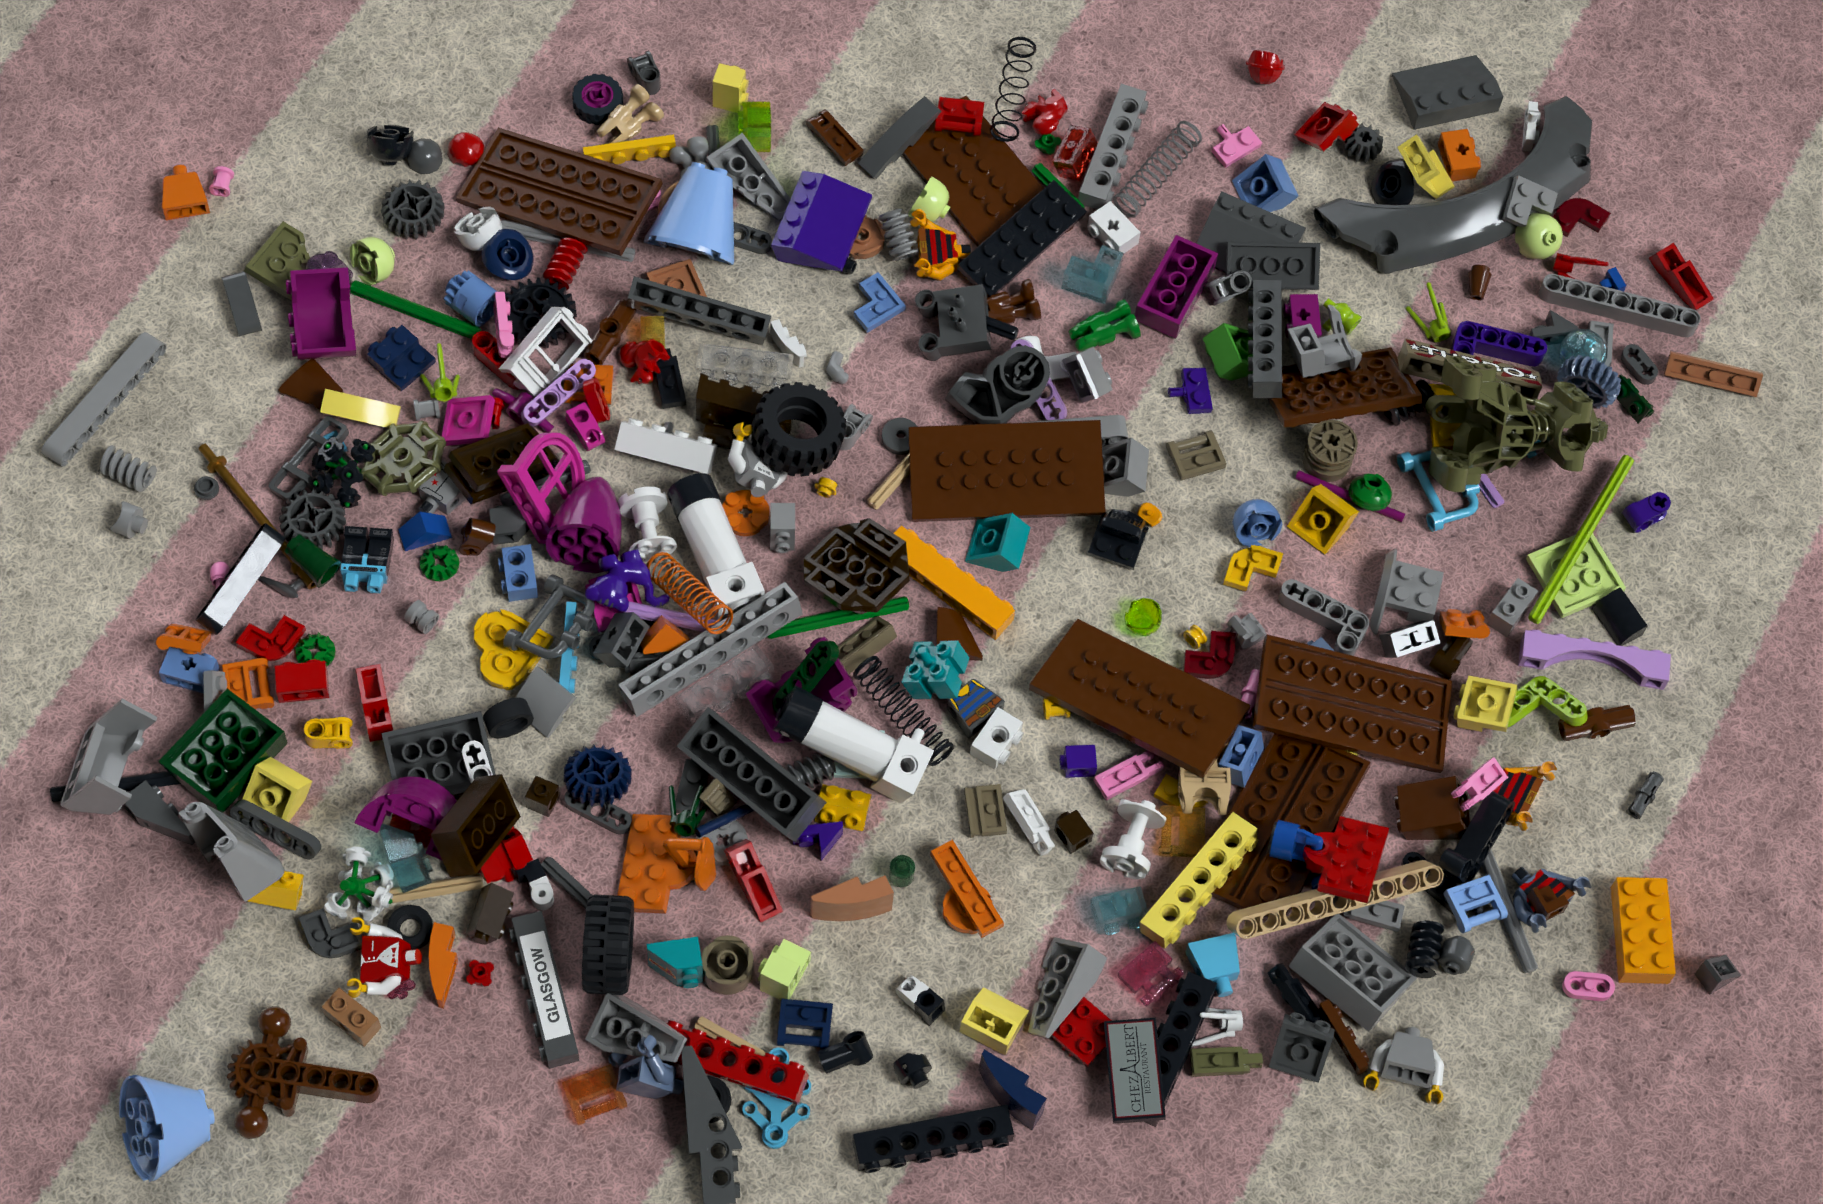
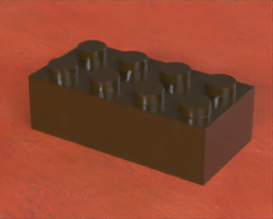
M502 774L476 777L431 833L433 843L436 845L450 877L476 875L521 817Z

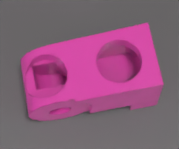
M585 402L566 411L565 420L572 427L586 451H590L605 443L603 433Z

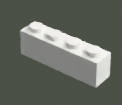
M629 418L628 422H621L614 450L701 473H711L718 446L712 444L713 439L698 436V440L689 438V433L675 430V433L666 432V427L652 424L650 428L643 426V421Z

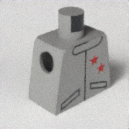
M443 460L441 461L442 470L440 473H435L419 487L420 498L424 500L418 508L420 512L433 514L438 509L449 515L466 500L443 470L446 464Z

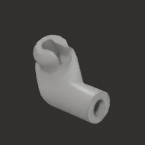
M834 351L827 366V374L834 382L845 384L849 379V375L840 366L843 354Z

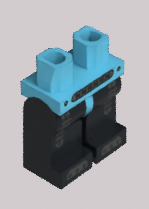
M345 526L344 550L341 563V575L345 591H358L359 582H367L368 592L380 594L383 584H387L394 544L392 529L370 528L368 535L367 527Z

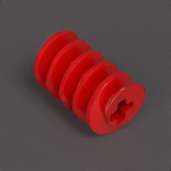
M561 239L550 258V262L547 264V269L543 272L544 280L546 281L548 278L550 285L558 282L559 289L566 287L567 291L569 289L568 284L573 282L572 277L577 274L576 269L580 267V262L584 259L583 254H586L588 251L587 247L576 239Z

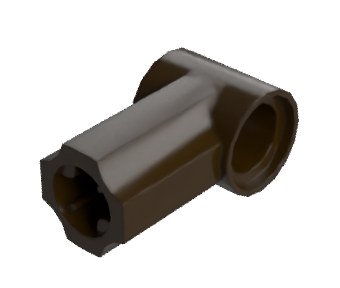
M712 423L705 425L703 437L713 439L712 444L718 445L717 447L731 449L733 439L736 440L733 432L734 426L728 427ZM750 435L744 437L745 440L751 442Z
M1451 636L1444 648L1439 649L1428 667L1450 680L1452 674L1460 666L1462 658L1472 646L1473 641L1467 637Z

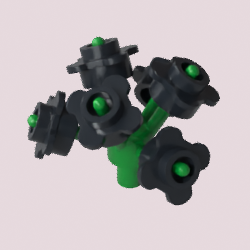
M332 437L322 445L318 453L316 452L312 458V466L315 467L312 470V486L317 493L322 491L328 494L334 485L333 480L340 478L343 488L338 490L337 498L334 500H339L340 506L344 508H352L358 506V500L361 499V496L356 489L351 488V485L356 482H362L364 478L363 474L360 473L362 469L358 468L357 464L358 462H371L374 459L372 454L375 452V447L366 441L354 439V447L351 449V456L354 460L346 462L342 458L344 454L343 443H338L337 438ZM339 461L341 464L338 465L332 462ZM329 467L335 469V475H331L328 471Z

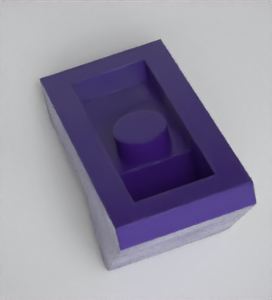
M843 821L808 825L796 842L793 841V845L810 847L818 842L822 861L843 835Z

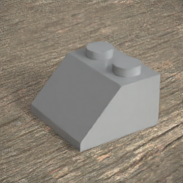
M1094 346L1062 360L1081 403L1094 400L1112 391L1111 377L1104 371L1101 364L1103 362L1101 354L1098 350H1095Z
M1133 438L1103 446L1105 494L1130 497L1145 492L1149 449Z

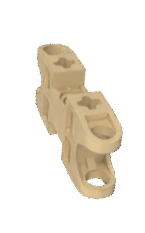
M1229 741L1220 753V755L1218 756L1219 759H1222L1229 745ZM1216 759L1205 777L1201 778L1180 767L1178 774V799L1182 812L1184 814H1191L1194 804L1204 800L1212 803L1215 810H1218V815H1226L1231 791L1230 768L1218 767Z

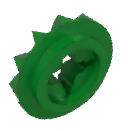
M435 544L433 548H426L425 553L420 559V568L428 579L445 581L453 577L458 571L459 557L455 550L448 548L447 545L438 546ZM434 557L438 558L439 560L444 558L443 561L445 567L441 566L440 564H437L435 566Z
M319 632L314 635L308 633L307 637L300 639L299 644L295 647L296 659L298 663H306L309 660H313L310 650L314 649V646L318 643L321 652H317L314 659L325 661L326 666H329L335 658L336 650L334 643L330 640L329 636L326 637Z

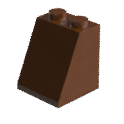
M1451 776L1397 786L1398 795L1394 796L1396 809L1400 813V818H1397L1399 833H1402L1407 840H1460L1471 821L1469 809L1462 811L1460 808L1462 803L1468 800V793L1465 791L1463 795L1453 798L1451 795L1456 788L1462 785L1458 778Z

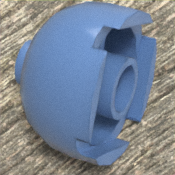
M1252 499L1240 505L1235 511L1232 521L1236 537L1242 545L1248 547L1251 545H1262L1258 542L1259 540L1269 538L1271 541L1274 540L1281 532L1283 525L1277 509L1270 502L1262 499Z

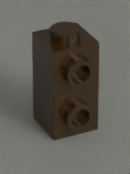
M494 883L482 887L466 934L473 937L475 942L483 945L500 939L505 931V925L503 924L505 918L513 908L511 900L514 892Z

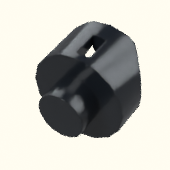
M907 1053L893 1063L895 1074L902 1085L911 1083L914 1089H918L929 1082L926 1074L931 1071L932 1066L926 1055Z

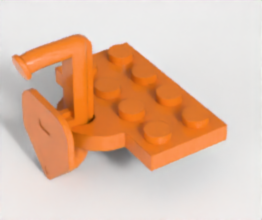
M633 814L617 896H628L633 899L634 912L666 914L670 890L680 889L689 884L694 878L698 888L701 891H706L716 878L714 846L708 837H702L701 839L680 838V835L675 832L674 826L669 824L671 815Z

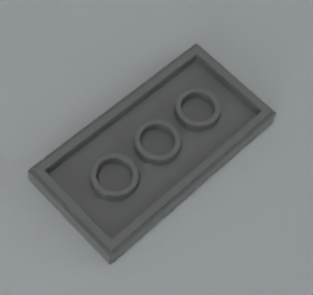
M1227 241L1226 276L1240 270L1248 272L1252 277V284L1249 289H1253V280H1281V289L1319 290L1320 243ZM1243 275L1236 276V286L1239 288L1246 287V277Z

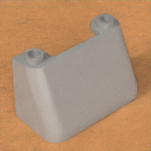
M203 802L190 803L179 812L181 819L204 858L208 862L212 860L211 856L213 855L220 859L234 883L236 891L244 902L283 876L285 870L280 860L247 825Z

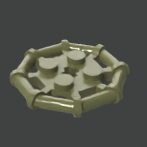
M421 420L418 423L401 425L393 423L388 430L370 443L375 447V452L372 454L374 459L371 462L364 463L360 473L363 474L364 480H368L378 490L380 495L387 496L390 493L401 492L415 493L422 484L435 473H440L442 470L441 461L446 440L434 432L426 421ZM400 434H408L409 437H402ZM426 436L428 440L423 442L420 438ZM433 450L432 460L427 456L428 451ZM380 455V460L378 459L377 462L374 463L375 456ZM401 455L406 456L404 459L401 460L399 458ZM423 467L426 468L423 472H421L417 477L413 479L412 476H414ZM381 471L385 474L382 480L376 476ZM398 480L403 483H393V481Z

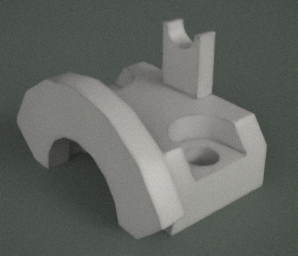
M1249 613L1243 619L1234 615L1227 622L1228 628L1224 631L1232 633L1235 630L1238 633L1237 638L1240 640L1239 645L1243 649L1252 647L1267 635L1265 629L1252 613Z

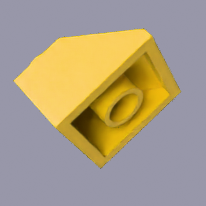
M1319 484L1310 490L1287 527L1322 553L1327 554L1348 530L1359 511L1328 488Z

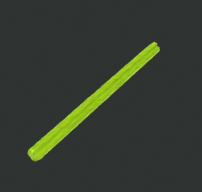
M1623 455L1531 610L1528 616L1529 621L1535 624L1541 622L1634 463L1632 457Z

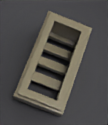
M714 779L699 797L705 806L717 817L728 813L737 803L735 797L718 779Z

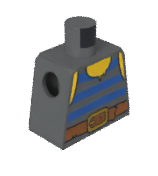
M971 679L964 686L961 685L957 699H948L947 710L966 737L970 739L985 726L997 707L1002 710L1004 709L1005 701L976 679Z

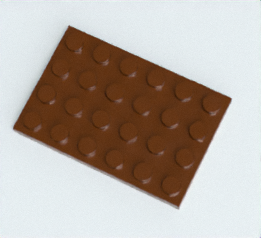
M1389 347L1361 352V361L1354 371H1350L1346 367L1337 371H1329L1303 378L1296 364L1282 366V398L1267 399L1283 427L1293 428L1298 425L1320 423L1325 420L1365 415L1376 411H1388L1398 407H1410L1422 403V394L1409 374L1400 372L1397 355Z

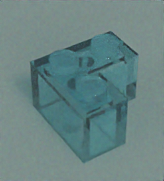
M1102 245L1094 263L1072 256L1063 275L1062 289L1105 304L1121 269L1124 253Z

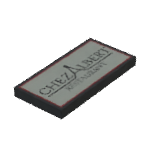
M1156 1017L1104 1021L1113 1124L1166 1120Z

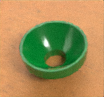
M1368 473L1358 475L1352 480L1348 489L1351 500L1366 510L1379 511L1385 509L1390 504L1392 498L1390 485L1379 474ZM1368 481L1375 482V483L1379 484L1380 486H1379V487L1371 486V485L1368 483Z

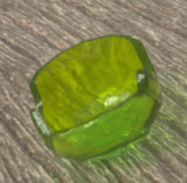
M1148 598L1132 601L1128 612H1125L1124 621L1127 630L1137 636L1145 637L1155 633L1162 622L1160 604Z

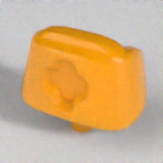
M1146 502L1139 507L1137 515L1144 519L1151 527L1156 526L1162 520L1161 511L1153 504Z

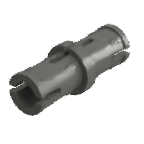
M1655 771L1648 774L1644 784L1636 790V796L1626 810L1627 814L1635 819L1642 817L1646 807L1654 801L1655 793L1664 781L1661 774Z

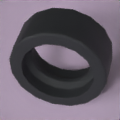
M520 697L503 700L490 707L483 715V721L489 735L496 739L507 738L522 732L532 724L534 719L526 699Z

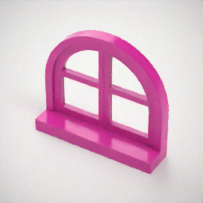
M541 433L535 436L527 444L513 465H501L497 471L539 544H546V538L554 518L545 499L554 486L557 487L563 500L568 496L559 479L567 466L570 465L572 474L571 491L585 481L584 465L575 444L561 433ZM554 445L564 453L555 468L552 467L543 451V448L546 446ZM537 455L550 475L540 490H538L527 471Z

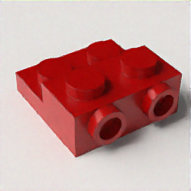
M1324 102L1294 135L1299 141L1324 152L1333 144L1336 138L1345 141L1346 138L1352 135L1359 124L1356 121L1357 116L1351 110L1347 109L1345 111L1337 104L1331 105Z

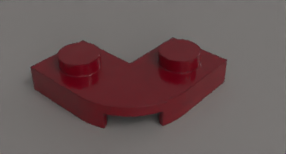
M1573 198L1565 201L1556 211L1553 218L1561 226L1563 235L1568 237L1578 222L1599 233L1611 213L1589 200Z
M1211 630L1209 652L1185 650L1183 671L1196 678L1215 679L1226 674L1234 660L1236 633Z

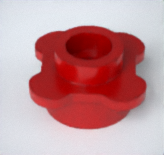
M472 960L469 963L470 973L466 977L468 984L489 986L492 983L491 972L494 971L493 963H479L477 960ZM479 971H482L483 974H482V975H478V972H479Z

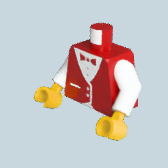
M352 918V922L359 923L362 927L358 930L350 928V932L353 935H360L365 932L367 936H362L360 980L352 978L347 982V986H356L358 989L349 990L348 995L352 998L358 997L361 992H364L365 995H387L399 986L400 982L409 979L410 965H418L422 962L421 951L419 949L411 950V945L403 940L402 935L388 927L372 923L365 925L362 918Z

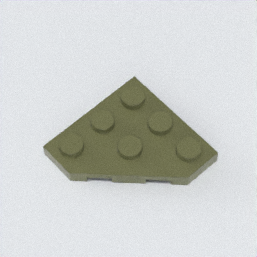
M283 221L245 266L244 272L292 301L291 294L286 292V280H290V271L313 269L309 253L306 251L303 233Z

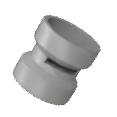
M417 600L408 608L404 618L410 624H416L418 630L422 633L427 634L437 624L439 614L434 610H428L426 604Z

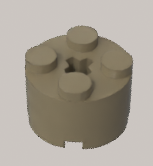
M730 935L720 936L703 950L701 958L703 980L710 990L723 995H731L746 989L753 976V954L743 940ZM725 963H729L730 967H725Z

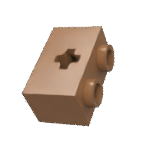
M338 988L322 1006L325 1017L363 1047L381 1029L379 1019L341 988Z

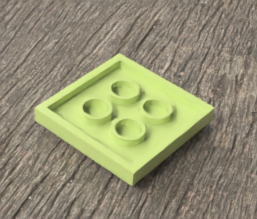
M1593 533L1552 601L1561 619L1595 605L1599 600L1619 587L1623 591L1626 589ZM1576 535L1527 555L1526 560L1543 589L1546 587Z

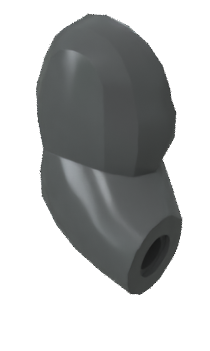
M1028 346L1014 347L989 362L983 374L965 372L945 397V401L976 424L1007 423L1017 413L1029 409L1040 398L1050 377L1049 363L1045 356L1035 348Z

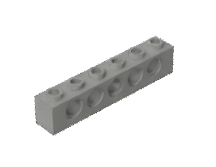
M1125 84L1120 85L1079 191L1078 200L1084 206L1098 210L1108 202H1112L1115 193L1112 191L1113 186L1118 187L1121 179L1119 170L1120 168L1124 169L1126 166L1128 155L1125 154L1127 150H1132L1135 137H1132L1133 133L1139 132L1142 119H1139L1141 114L1145 115L1149 102L1145 101L1147 91Z

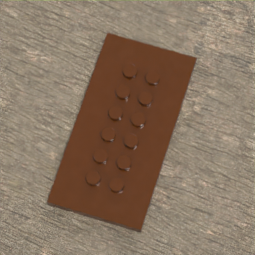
M967 96L960 98L964 100H970ZM984 116L980 136H974V133L951 130L935 131V119L914 146L909 145L902 155L926 184L932 176L945 185L949 192L947 205L950 206V209L948 211L978 247L1044 188L1006 142L997 140L991 135V124ZM993 128V132L997 136L1001 137Z
M498 127L457 194L456 201L477 210L483 207H492L501 218L563 238L576 239L585 245L622 256L663 183L660 178Z
M1101 420L909 427L912 522L979 520L1009 513L1015 514L1018 518L1105 515L1106 513Z
M1080 619L1075 621L1029 684L1030 691L1201 778L1205 777L1235 733L1238 725L1241 724L1248 714L1251 706Z
M1267 634L1263 640L1253 728L1430 772L1441 773L1444 770L1452 681Z
M1274 733L1245 787L1226 817L1227 819L1234 812L1257 828L1258 843L1251 852L1247 851L1244 854L1240 866L1228 873L1226 882L1221 888H1216L1212 892V897L1238 909H1244L1301 893L1312 871L1306 868L1307 864L1304 861L1292 859L1290 862L1270 857L1268 847L1275 822L1282 820L1299 824L1300 829H1304L1312 834L1321 832L1334 833L1340 816L1343 817L1368 772L1371 762L1345 750ZM1228 843L1226 846L1232 848L1236 847L1237 844ZM1220 861L1211 862L1214 866L1222 864ZM1198 879L1195 882L1198 884H1204L1207 881L1204 879ZM1292 907L1287 910L1286 917L1289 915ZM1269 914L1263 917L1264 921L1268 920Z

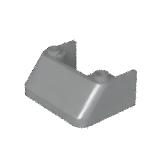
M122 698L91 724L80 744L61 800V806L69 811L106 815H111L113 812L117 813L122 805L130 800L132 794L118 787L128 756L133 751L137 752L144 742V738H142L143 732L156 722L157 717Z

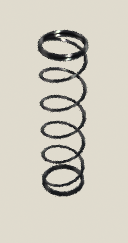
M1026 37L1010 39L1007 45L1008 50L1005 54L1007 64L1002 70L1004 80L999 85L1001 96L995 103L997 113L993 116L990 127L991 135L1003 142L1017 139L1019 129L1008 121H997L994 123L995 117L999 114L1009 121H1019L1023 118L1022 114L1015 110L1008 109L999 112L997 104L1001 98L1014 105H1021L1026 102L1025 97L1018 93H1007L1004 95L1001 93V86L1005 81L1016 88H1026L1029 86V82L1025 78L1017 76L1005 78L1004 76L1005 68L1008 65L1020 72L1032 70V65L1027 61L1015 60L1009 62L1008 60L1009 52L1020 58L1031 57L1036 53L1035 43ZM1015 40H1024L1032 44V46L1016 44L1010 47V44ZM1023 45L1031 47L1033 52L1030 54H1019L1014 52L1012 48ZM1024 62L1030 65V69L1019 70L1013 67L1011 63ZM1019 78L1025 80L1027 85L1019 87L1009 83L1007 80ZM1018 95L1024 101L1022 103H1014L1007 100L1004 96ZM1006 111L1016 112L1020 115V118L1012 120L1004 117L1001 113ZM999 124L1009 125L1016 130L1017 134L1016 136L1004 135L995 126ZM993 128H994V130H995L997 133H999L1000 135H1002V136H1004V137H1007V138H1002V137L997 136V135L993 132Z

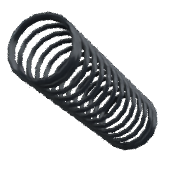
M877 656L867 658L855 669L853 677L856 680H860V685L866 687V692L872 694V699L878 701L880 708H885L884 713L891 715L890 720L897 722L896 727L903 729V735L911 738L915 729L928 720L920 727V729H923L930 722L931 718H925L910 734H905V729L917 722L924 715L925 711L917 712L909 719L905 726L899 727V722L911 715L918 708L919 704L911 705L901 714L899 719L893 720V714L905 708L912 701V696L903 699L891 713H887V707L899 701L905 695L906 689L897 692L885 706H881V700L894 693L899 688L900 682L892 684L879 699H875V693L888 686L894 679V675L886 677L873 692H869V686L882 679L888 672V668L880 670L867 685H863V679L872 675L882 665V661H879ZM875 660L872 666H870L864 673L857 676V674L865 665ZM885 671L878 679L872 682L881 672ZM891 678L889 682H887L884 686L878 689L886 680ZM897 685L895 689H893L890 693L884 696L892 687ZM901 692H903L900 697H898L895 701H893V702L891 703V701H892L897 695H899ZM909 699V701L906 704H904L901 708L898 709V707L902 703ZM915 706V708L911 712L904 716L907 711H909L912 707ZM922 713L916 720L910 723L917 715ZM936 724L931 725L924 731L925 734L927 731L933 728L927 735H925L922 738V740L934 732V730L937 727ZM943 732L936 733L924 746L929 747L941 738ZM944 739L935 746L928 763L929 766H936L952 753L954 745L952 742H949V739ZM949 747V749L940 758L933 761V759L941 751Z

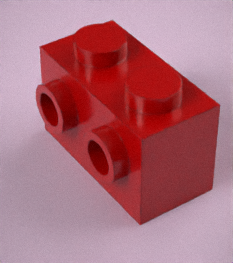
M313 659L306 663L285 662L275 666L276 694L279 703L329 698L328 670L325 661Z

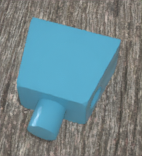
M1230 933L1188 943L1185 953L1196 975L1216 982L1218 997L1231 995L1233 990L1230 981L1237 980L1240 973L1235 934Z

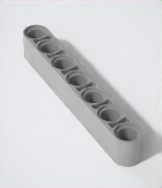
M1557 274L1545 276L1539 289L1540 298L1547 303L1685 338L1694 335L1701 321L1699 313L1690 308Z
M147 332L142 333L46 440L42 447V454L60 466H66L68 459L71 460L84 446L82 443H86L99 429L97 426L99 424L102 425L115 411L113 408H117L129 395L128 391H132L144 378L143 374L148 373L159 361L158 357L165 354L166 344Z

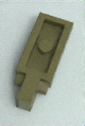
M1242 1046L1190 1049L1192 1077L1244 1075L1250 1073V1068H1262V1053L1248 1054V1049H1242Z

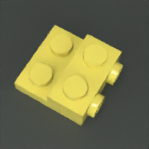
M1468 675L1466 684H1462L1459 698H1462L1461 704L1456 705L1454 711V720H1457V726L1482 732L1483 728L1506 732L1517 692V685Z

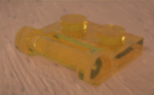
M1160 806L1159 812L1167 819L1165 825L1161 828V846L1158 847V855L1161 857L1179 856L1194 858L1205 845V808L1193 807L1191 814H1184L1181 806ZM1172 817H1179L1178 846L1171 845Z

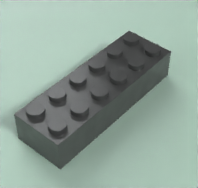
M709 707L677 745L686 755L794 842H796L827 803Z

